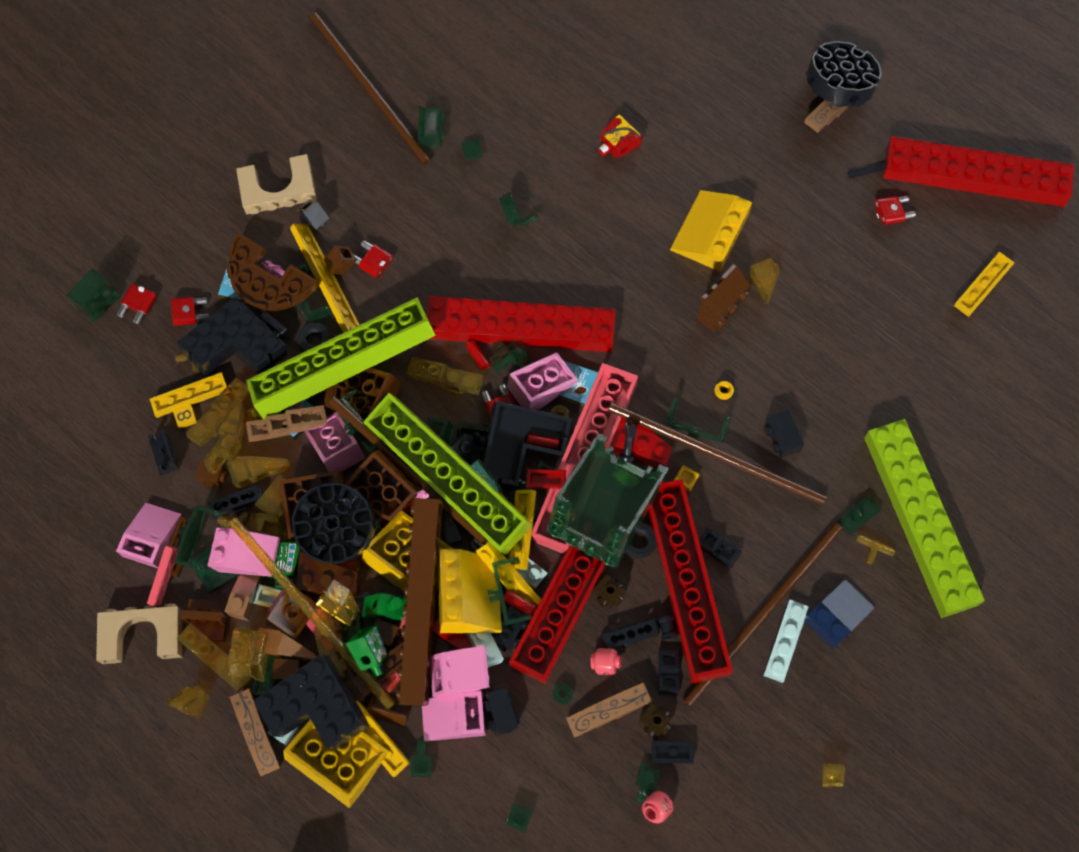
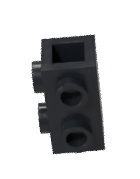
M510 605L509 609L505 608L501 615L502 632L491 634L499 651L503 653L506 650L511 653L513 648L516 649L521 640L519 636L522 630L525 631L531 621L527 614Z
M500 686L489 689V693H486L484 696L485 700L482 701L485 712H489L491 720H488L491 732H495V735L499 736L515 731L520 721L517 712H513L512 704H514L512 694L508 693L506 688L500 689Z

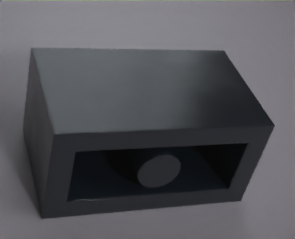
M789 410L767 418L764 430L766 435L771 437L773 441L772 448L776 454H779L780 458L802 451L804 442Z

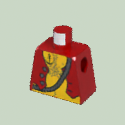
M618 114L602 131L600 140L602 145L597 150L603 157L608 153H612L616 158H620L641 146L642 135Z

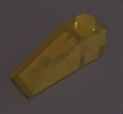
M236 456L231 461L226 462L233 484L237 489L292 469L288 459Z
M194 686L193 689L185 687L169 698L166 704L181 713L201 720L210 696L205 693L206 689Z

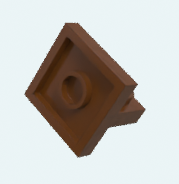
M286 583L264 615V618L267 619L266 622L281 629L290 637L296 639L318 605L292 585Z
M189 599L188 609L181 610L180 618L186 622L183 638L185 640L225 642L228 614L225 612L228 601Z

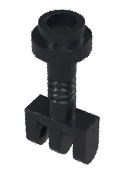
M631 419L625 421L624 451L619 454L620 463L625 465H631L632 461H634L631 447L633 438L636 437L637 428Z

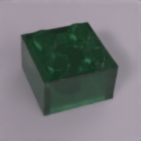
M92 268L66 296L78 311L95 323L117 301L119 294L105 277Z

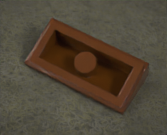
M377 692L372 693L367 705V711L374 719L401 726L406 725L411 705H400L399 699Z

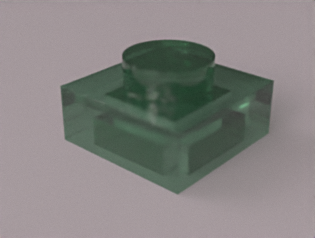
M478 138L461 142L466 161L483 157Z
M513 804L505 825L525 833L533 812Z

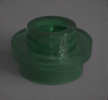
M558 684L553 690L554 700L559 704L569 703L573 698L572 688L567 684ZM561 690H565L567 692V695L565 697L559 696V692Z

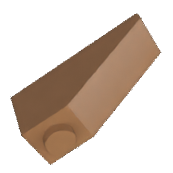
M239 575L225 608V612L230 617L249 621L254 607L253 601L263 576Z
M275 626L259 628L255 652L258 655L312 661L317 657L283 632L277 630L278 628Z

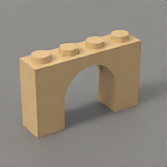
M307 154L289 158L292 170L291 183L286 189L276 193L266 192L260 188L258 173L254 165L236 168L242 206L246 215L257 214L266 210L273 211L281 207H292L295 204L307 203L310 199L317 200L311 165Z
M165 604L164 607L160 608L149 605L145 606L144 609L126 607L124 611L105 609L104 612L97 613L96 661L101 664L123 663V639L125 633L132 625L142 621L151 622L156 627L157 656L162 659L183 658V620L180 618L182 609L176 606V604Z

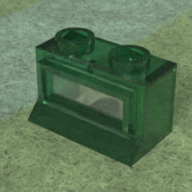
M419 105L418 140L421 147H441V140H444L442 124H445V114H442L441 108H424Z

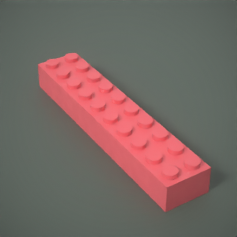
M602 363L558 470H566L565 489L549 490L531 533L532 542L566 554L579 529L622 418L609 412L608 409L611 402L626 409L628 408L637 386V375Z

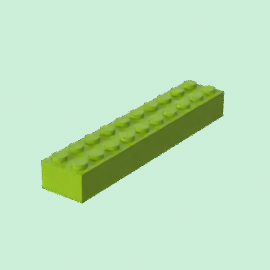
M419 299L410 300L246 380L256 410L265 419L266 416L274 415L436 336Z
M388 393L364 420L363 423L500 552L507 554L533 525L397 397Z
M903 419L869 430L864 439L940 617L944 618L979 606L985 600L906 420Z

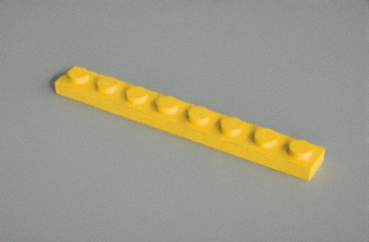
M293 223L290 230L314 277L321 283L319 286L343 333L359 326L334 274H331L324 262L325 257L308 224Z

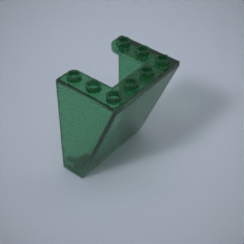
M598 433L556 495L546 532L555 538L565 541L570 546L584 551L587 555L603 561L606 565L617 569L662 487L669 468L660 464L656 472H651L653 468L651 466L645 471L613 455L614 448L610 446L607 450L604 446L607 437Z

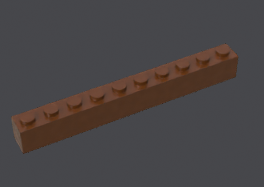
M415 498L414 503L411 505L413 523L410 524L409 533L412 535V540L408 545L410 563L407 564L406 574L409 576V580L405 586L407 604L404 605L403 616L406 619L405 625L402 626L404 646L402 645L400 648V657L403 659L402 666L399 667L398 672L401 685L397 689V699H399L400 705H428L443 501L439 499Z

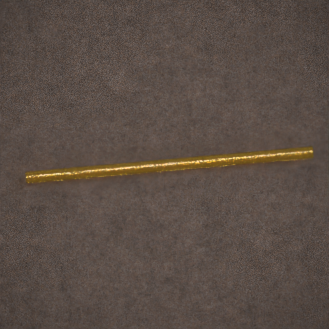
M236 517L228 523L229 526L388 710L395 704L392 698L367 669L360 670L343 641Z

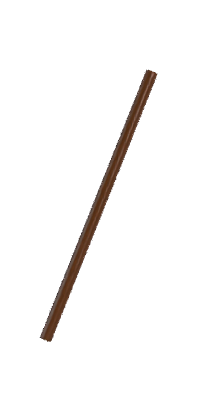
M318 13L311 14V20L421 162L427 165L431 161L430 157Z
M336 396L330 400L329 404L389 457L430 497L442 500V508L483 545L488 542L478 530Z
M611 402L608 411L625 419H631L636 424L821 505H824L827 496Z
M834 523L727 647L730 660L839 534L842 527L838 523ZM714 679L698 682L682 701L691 707Z

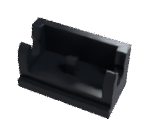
M164 429L158 430V436L148 435L161 476L179 469L169 436Z

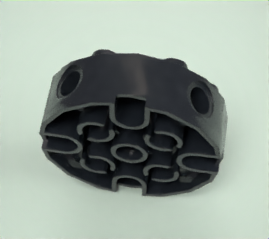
M840 41L824 43L815 51L806 72L807 82L812 88L813 93L825 101L831 102L838 107H858L872 98L882 75L880 64L868 51L864 53L856 48L857 45Z
M341 483L323 484L310 489L298 501L292 515L294 538L298 547L308 557L326 564H344L358 558L369 547L375 533V514L370 502L358 490ZM331 520L336 521L337 527H332Z

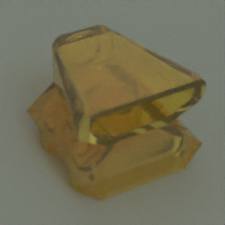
M244 626L234 628L228 657L231 679L241 681L249 674L257 681H265L269 635L267 632L251 631Z

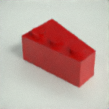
M623 417L612 440L610 452L617 455L624 451V425L627 419ZM634 423L637 428L636 437L633 438L631 447L634 461L665 472L673 447L648 428Z

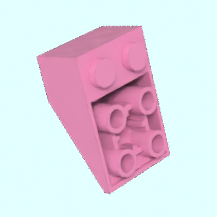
M145 503L124 532L116 552L124 558L158 568L164 548L169 546L182 514Z
M485 645L432 655L431 682L433 697L473 692L488 688L489 675Z
M463 692L429 698L428 705L422 706L424 741L486 736L482 692Z

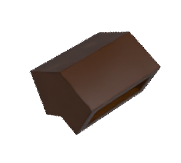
M335 384L326 389L323 404L325 411L338 412L329 402L335 396L341 401L346 387Z

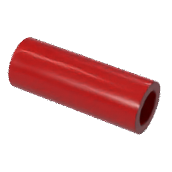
M471 340L466 344V348L480 369H487L491 363L476 341Z
M528 433L526 444L557 450L559 438Z
M508 590L503 597L504 601L528 616H532L537 606L511 590Z

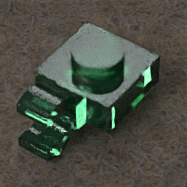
M417 741V756H411V778H432V756H426V741Z
M643 764L641 765L635 785L640 787L636 802L643 804L648 791L655 792L661 771Z

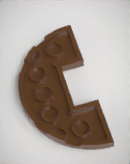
M239 232L233 239L229 249L230 258L229 264H227V274L235 293L249 305L266 311L287 309L304 301L321 284L291 264L281 279H278L257 266L267 252L265 248Z

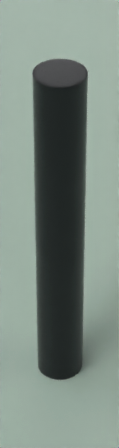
M885 162L849 171V178L882 171L885 168Z

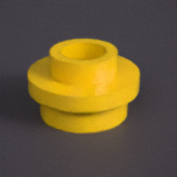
M721 381L715 386V395L719 399L727 400L732 397L734 388L731 383ZM721 389H726L727 393H722Z

